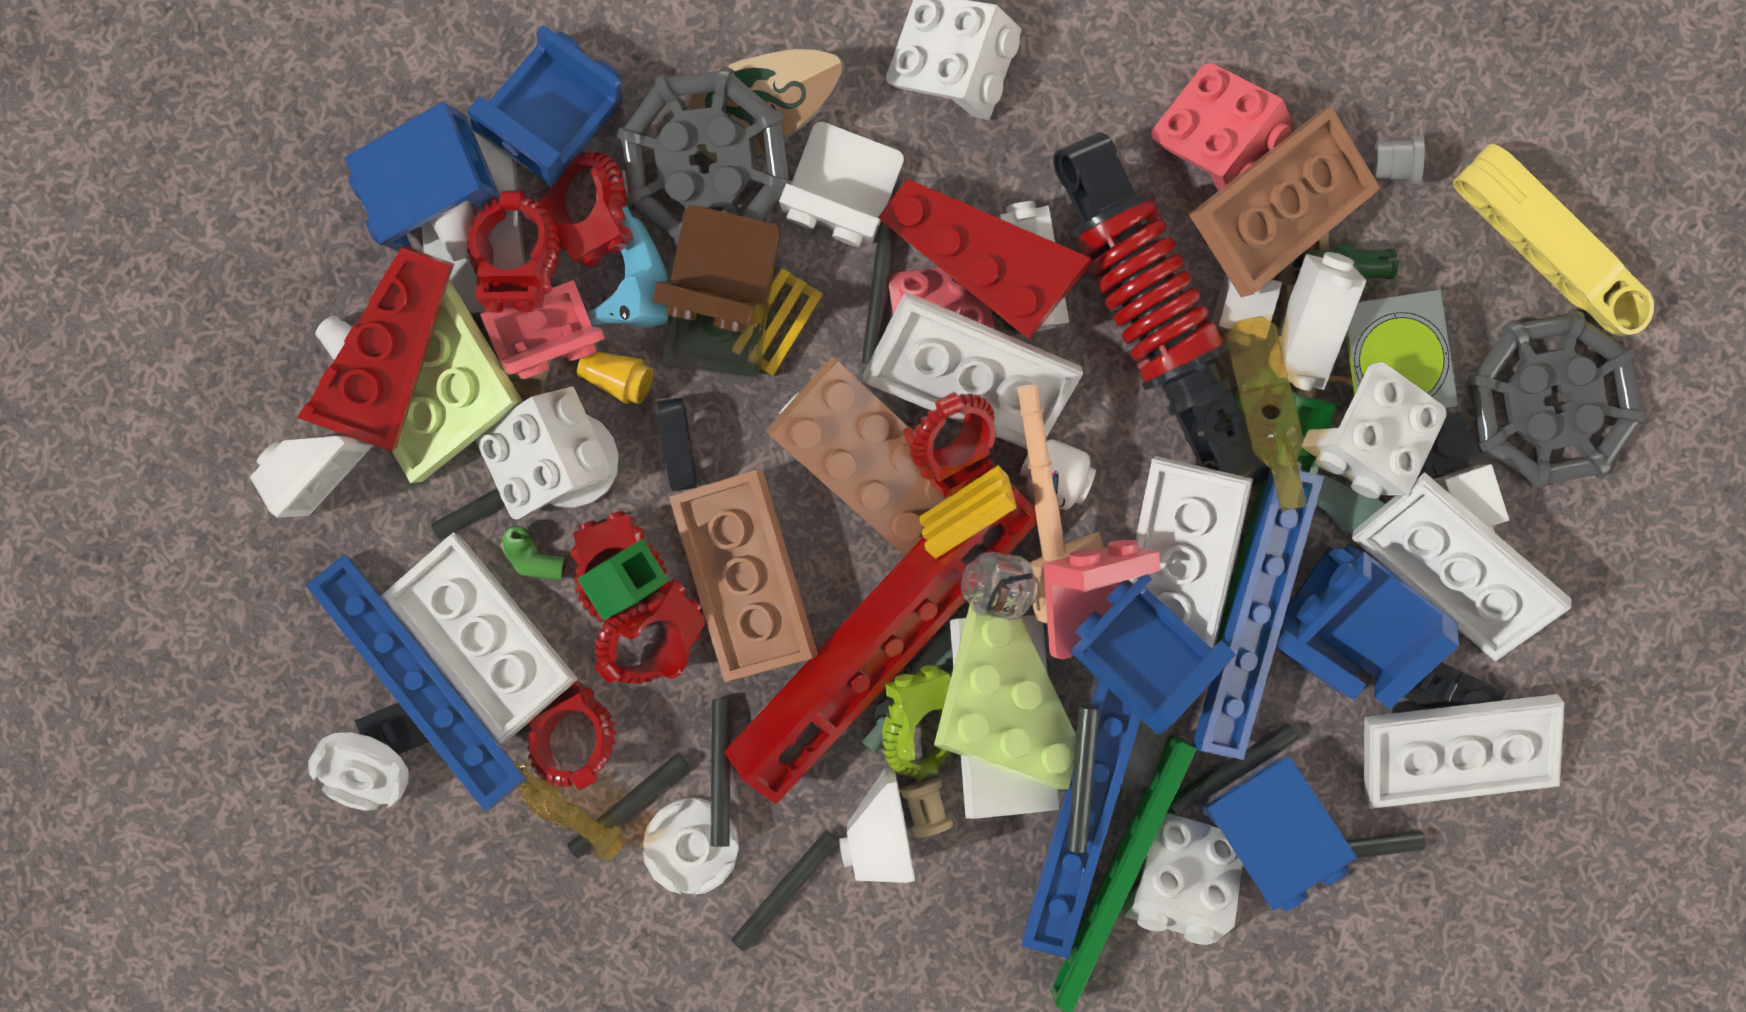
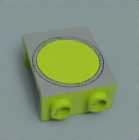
M1441 289L1358 302L1346 332L1354 395L1368 367L1372 363L1383 362L1433 397L1445 408L1458 406Z

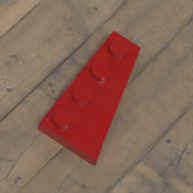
M910 179L905 181L878 216L879 220L1028 339L1034 336L1093 262L1090 257Z
M407 246L400 248L370 297L369 304L357 324H354L343 341L345 342L333 363L327 367L318 382L319 386L309 402L305 403L297 418L389 451L395 450L398 447L454 263Z

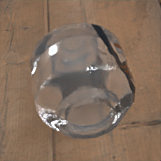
M986 552L979 555L974 562H970L966 566L962 576L961 590L963 598L968 601L970 608L977 615L1014 620L1025 614L1030 605L1036 602L1039 594V582L1034 576L1031 564L1025 558L997 552Z

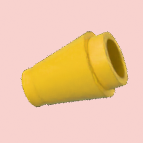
M594 352L580 358L577 367L578 377L586 379L589 383L624 404H629L631 401L640 404L644 401L650 390L654 373L653 368L645 365L644 360L641 358L603 352Z

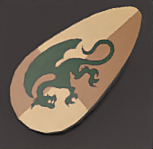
M792 49L768 53L725 66L733 69L734 76L776 111L781 109L785 120L782 121L784 141L800 130L822 110L835 93L845 71L844 62L839 56L809 49ZM715 92L693 94L690 99L689 110L712 107ZM729 97L726 111L732 115L731 117L746 128L757 122L754 117ZM764 133L753 138L756 160L766 154ZM706 144L699 147L700 151L717 163L716 153L708 152Z

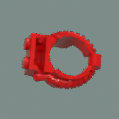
M581 151L552 187L547 185L548 193H545L544 198L536 200L537 203L543 206V209L550 213V216L555 221L560 240L559 247L564 251H568L572 261L583 264L586 267L600 263L601 257L608 253L622 251L626 248V243L634 240L631 229L622 224V221L626 219L622 207L626 208L627 201L622 171L612 158L603 153H584ZM584 168L591 169L597 189L596 204L591 214L583 222L574 224L565 206V196L568 186L574 179L573 175Z
M523 190L501 191L500 200L494 199L491 201L492 204L484 205L485 209L478 211V217L473 218V226H470L468 230L470 235L467 236L468 246L466 247L469 263L476 274V300L487 312L501 313L503 308H515L519 312L528 313L532 312L534 308H543L545 295L549 294L552 290L550 277L557 270L559 263L560 247L558 245L560 240L558 229L550 213L543 209L542 205L537 202L535 203L534 200L526 199ZM506 211H522L527 219L538 226L539 237L535 248L530 254L532 260L510 270L496 268L493 266L494 253L488 237L492 229L499 222L506 219Z
M953 392L935 401L936 409L934 411L930 410L927 413L929 415L921 419L922 424H918L915 428L917 431L910 427L903 430L906 442L910 446L911 459L921 469L920 475L925 479H929L931 485L943 498L952 496L994 468L993 462L986 457L990 455L989 447L993 448L996 437L993 423L995 420L994 410L986 398L977 394L968 393L958 396L957 393ZM962 411L964 413L963 427L956 439L947 447L933 449L935 437L946 423L945 419Z
M624 511L608 515V521L596 524L595 520L578 525L579 531L573 532L576 545L571 550V556L579 564L578 568H575V573L577 574V577L574 578V583H577L575 591L579 593L578 599L579 602H583L582 607L585 611L589 610V615L592 618L597 617L596 620L600 623L606 622L607 619L602 620L577 578L598 566L609 555L621 552L641 539L645 541L643 529L636 526L633 516L625 515ZM647 544L664 574H667L666 568H663V560L659 559V553L653 551L652 545Z
M677 580L668 581L656 589L657 591L652 592L632 606L609 617L602 624L603 629L598 631L597 635L599 638L595 640L597 645L594 647L597 660L595 671L608 683L618 681L627 684H643L644 682L653 681V678L659 679L662 676L674 679L683 672L688 662L689 650L694 642L699 641L700 632L706 624V619L701 614L703 612L702 606L692 597L688 600L684 596L687 590ZM661 620L664 625L665 636H660L657 648L646 661L634 666H618L614 662L617 659L616 646L620 636L633 640L649 624Z
M579 679L526 725L530 732L528 737L529 746H527V751L530 752L528 758L529 761H532L531 766L532 769H536L535 773L537 776L541 775V779L544 782L548 780V784L552 786L556 784L557 787H563L565 785L566 788L575 785L580 791L598 781L597 772L603 770L604 763H608L610 760L608 758L609 754L613 753L612 745H615L616 741L613 739V736L616 735V730H613L615 724L614 721H611L612 716L610 713H607V708L605 706L601 707L599 701L594 702V691L589 687H583ZM574 713H584L593 722L596 730L594 752L588 759L586 766L574 772L560 771L555 768L557 763L553 758L550 748L551 733L557 723L565 716Z

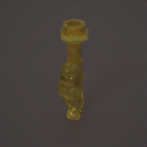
M517 760L514 761L527 778L518 789L530 810L544 821L550 820L554 825H560L565 830L569 827L574 829L593 844L592 848L595 849L593 856L599 860L604 858L610 863L627 841V838L621 834L622 830L616 825L612 829L609 827L605 829L591 817L581 811V807L564 799L560 790H557L554 785L552 786L547 781L544 782L542 779L531 775L526 766H521Z

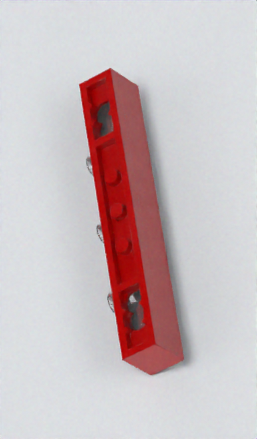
M1011 485L1016 509L937 559L925 550L924 543L927 540L922 537L817 650L818 656L809 659L728 746L724 753L746 784L776 805L838 738L844 736L850 730L852 722L886 687V684L890 683L903 667L910 665L915 660L918 651L966 599L980 590L984 580L1037 524L1035 507L1015 487Z

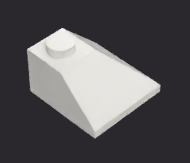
M344 436L284 440L281 443L275 442L259 456L257 463L260 466L250 478L268 510L276 518L310 516L373 445Z
M885 767L848 821V837L839 838L844 868L853 866L856 881L897 883L915 881L897 776L891 767Z

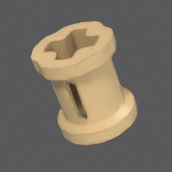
M940 778L924 779L899 789L901 797L906 798L914 824L910 828L913 838L936 835L954 826L952 818L947 817L939 792V789L943 786Z

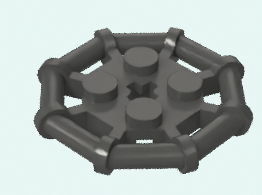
M725 66L720 71L671 77L663 73L655 78L656 85L624 128L619 127L617 138L621 139L628 190L626 202L628 206H635L675 240V246H678L683 219L681 221L652 197L664 189L671 198L684 205L685 210L692 205L706 208L724 207L727 213L762 221L782 195L786 183L792 184V180L788 179L782 121L785 120L781 109L776 111L734 76L733 69ZM715 92L713 104L710 108L687 110L680 97L683 95ZM729 97L754 117L757 122L746 128L731 117L732 115L726 111ZM666 103H668L674 116L662 128L659 137L644 134ZM764 133L768 172L759 170L756 167L753 138ZM706 144L708 152L716 153L717 163L710 164L709 173H703L701 166L695 165L694 155L699 154V147ZM641 145L653 148L655 151L658 179L647 186ZM753 180L765 184L742 213L736 202L741 196L740 193Z
M1574 310L1569 311L1567 315L1523 323L1510 321L1502 327L1503 334L1475 374L1468 376L1466 386L1471 387L1480 439L1476 445L1480 451L1489 452L1526 478L1530 487L1538 489L1544 488L1546 484L1591 476L1601 479L1609 474L1611 471L1610 465L1638 425L1645 424L1647 416L1641 409L1633 362L1637 355L1633 348H1625L1584 318L1583 312ZM1561 335L1558 351L1535 354L1529 345L1531 340ZM1579 339L1607 360L1595 366L1589 358L1581 357L1574 352L1576 340ZM1515 351L1521 360L1517 366L1519 368L1511 378H1508L1506 383L1496 380L1495 378ZM1613 370L1620 408L1608 406L1603 376ZM1552 386L1557 387L1559 393H1564L1566 402L1561 405V411L1557 414L1553 406H1545L1544 397L1552 393ZM1492 392L1502 394L1507 423L1498 428ZM1604 417L1617 420L1597 450H1595L1589 438L1602 427ZM1513 433L1526 438L1536 448L1533 459L1511 445L1506 439ZM1575 446L1582 459L1554 464L1549 463L1552 449Z

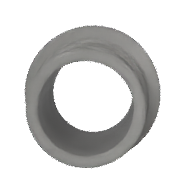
M1412 135L1410 140L1376 141L1374 149V178H1389L1390 180L1408 179L1409 184H1420L1423 177L1425 159L1424 136Z

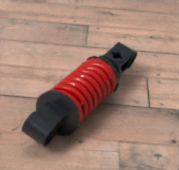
M1097 132L1057 150L1053 156L1055 173L1062 186L1066 189L1082 222L1069 233L1072 241L1076 242L1081 254L1092 259L1093 262L1089 266L1091 275L1102 277L1097 282V287L1100 293L1110 294L1105 300L1107 308L1111 311L1119 310L1114 315L1113 320L1116 326L1120 328L1127 327L1122 332L1123 341L1126 344L1139 342L1132 348L1130 355L1134 361L1140 362L1137 366L1143 380L1141 384L1144 390L1162 388L1163 392H1165V397L1169 400V405L1166 406L1170 416H1176L1184 432L1185 439L1191 446L1200 467L1253 479L1251 488L1267 480L1270 471L1267 458L1258 447L1246 422L1245 415L1239 408L1230 389L1233 386L1230 377L1225 378L1223 376L1222 369L1219 368L1217 361L1229 350L1227 342H1223L1214 322L1204 320L1209 313L1207 307L1203 304L1191 306L1200 299L1199 290L1194 287L1181 290L1191 283L1192 276L1186 270L1173 273L1184 264V259L1180 254L1175 253L1165 257L1167 253L1174 250L1176 245L1172 237H1164L1159 240H1152L1163 233L1167 226L1165 220L1160 218L1161 215L1157 209L1155 202L1157 197L1154 191L1136 195L1119 160L1113 141L1103 132ZM1146 218L1148 223L1142 225L1140 221ZM1226 418H1232L1231 422L1226 423ZM1203 431L1204 435L1198 436L1197 433Z

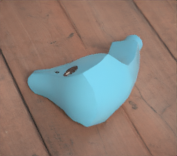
M626 202V208L622 207L626 217L622 224L631 229L634 240L626 243V248L621 251L625 263V279L620 283L613 295L600 306L588 311L587 315L591 325L610 323L651 328L663 325L668 320V314H666L668 306L652 301L656 282L669 281L659 252L645 225L639 219L632 217Z

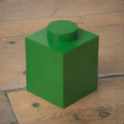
M643 539L577 578L603 621L637 603L669 581Z

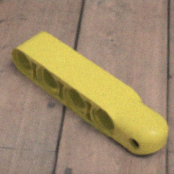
M1488 144L1473 162L1454 179L1453 185L1456 191L1573 305L1585 310L1605 330L1613 335L1627 336L1639 333L1647 327L1654 312V300L1651 293L1591 231L1508 151L1498 145Z

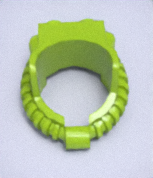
M936 665L924 666L921 668V672L913 675H898L895 677V681L886 684V695L894 699V704L889 705L891 718L886 717L883 723L882 735L883 746H885L883 753L889 766L895 772L903 776L914 777L917 781L936 775L938 773L937 766L944 765V760H949L952 757L950 755L951 751L935 746L928 753L929 757L916 762L913 761L916 757L914 747L916 726L932 710H938L941 718L951 680L950 674L939 669Z

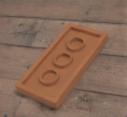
M1331 106L1316 113L1191 212L1189 216L1242 298L1257 292L1381 188Z
M834 357L830 358L765 430L904 556L923 537L922 529L925 527L920 524L919 517L950 497L943 498L931 485L930 480L920 475L921 469L913 463L909 452L910 446L907 444L903 434V430L908 426Z
M763 468L669 496L724 682L806 661L818 656Z

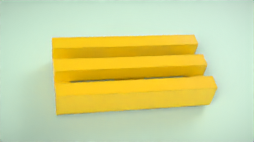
M783 268L769 288L764 316L769 308L772 307L786 283L793 288L749 358V362L757 366L801 293L808 296L809 299L770 363L762 358L761 369L773 377L824 295L821 291L809 286L806 282L791 275L790 272ZM760 323L746 326L733 347V352L738 355L742 354Z
M996 466L919 517L920 524L925 527L922 529V535L927 540L924 543L925 550L935 559L1016 509L1009 477L999 466Z

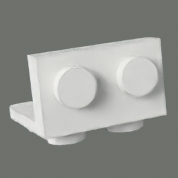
M913 0L886 75L887 82L895 88L952 99L970 115L990 120L994 106L1002 96L1003 81L1010 61L1018 51L1019 36L1022 29L998 5L970 0Z
M818 122L812 128L792 184L786 183L779 201L781 210L788 213L786 217L788 221L799 226L814 229L815 224L834 231L832 237L846 244L859 247L861 242L872 245L881 223L878 216L888 205L901 171L904 157L896 149L831 124Z
M1383 362L1372 363L1368 367L1340 427L1308 430L1301 447L1316 457L1315 463L1328 472L1343 475L1352 482L1351 488L1365 497L1378 499L1380 495H1409L1446 418V409L1441 403Z
M573 386L530 397L510 410L502 419L476 439L510 516L516 520L530 515L568 492L602 482L614 475Z
M1166 813L1144 860L1140 885L1127 897L1123 917L1137 920L1139 926L1148 930L1164 931L1168 929L1182 933L1184 938L1192 943L1202 945L1216 943L1235 927L1243 864L1218 827Z

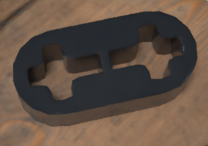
M682 397L660 400L657 402L658 418L671 490L675 492L697 488V475L684 400Z

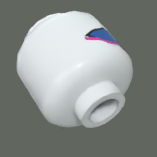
M1048 440L1047 448L1049 461L1052 462L1050 466L1059 509H1070L1074 503L1082 505L1096 473V469L1090 467L1089 455L1060 441ZM1027 454L1020 475L1028 478L1026 492L1028 496L1034 498L1031 469L1028 468L1030 463Z

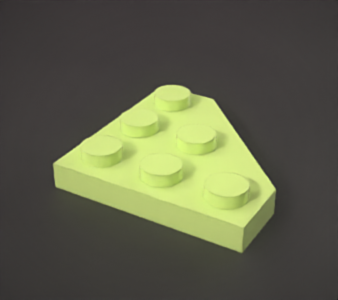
M450 279L398 447L392 451L410 483L423 482L502 419L510 410L523 402Z
M980 601L970 603L934 746L1055 789H1069L1075 763L1077 735L1021 617L1016 615L1005 616L1009 613H1002V610L995 614L1008 619L987 615V604Z

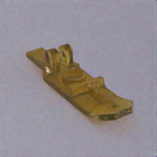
M1262 316L1236 321L1226 338L1253 452L1271 469L1281 512L1307 507L1297 464L1304 438L1281 351L1277 327ZM1267 405H1273L1279 409L1281 415L1276 419L1270 420L1262 415L1261 410Z

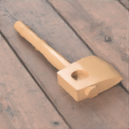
M1027 384L1018 387L1021 406L1019 414L1022 416L1030 463L1028 468L1031 469L1035 513L1042 556L1026 566L1027 572L1032 573L1033 576L1032 579H1029L1035 620L1047 623L1043 563L1069 557V554L1073 551L1096 550L1104 548L1100 532L1092 533L1064 544L1059 505L1050 467L1052 462L1049 461L1042 416L1044 409L1041 408L1038 384Z

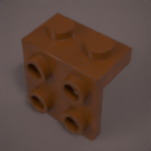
M689 206L684 212L671 281L656 282L652 302L667 305L666 314L678 318L696 320L697 313L715 317L714 326L731 331L743 332L744 325L749 326L762 323L781 237L780 228L776 224L702 206Z

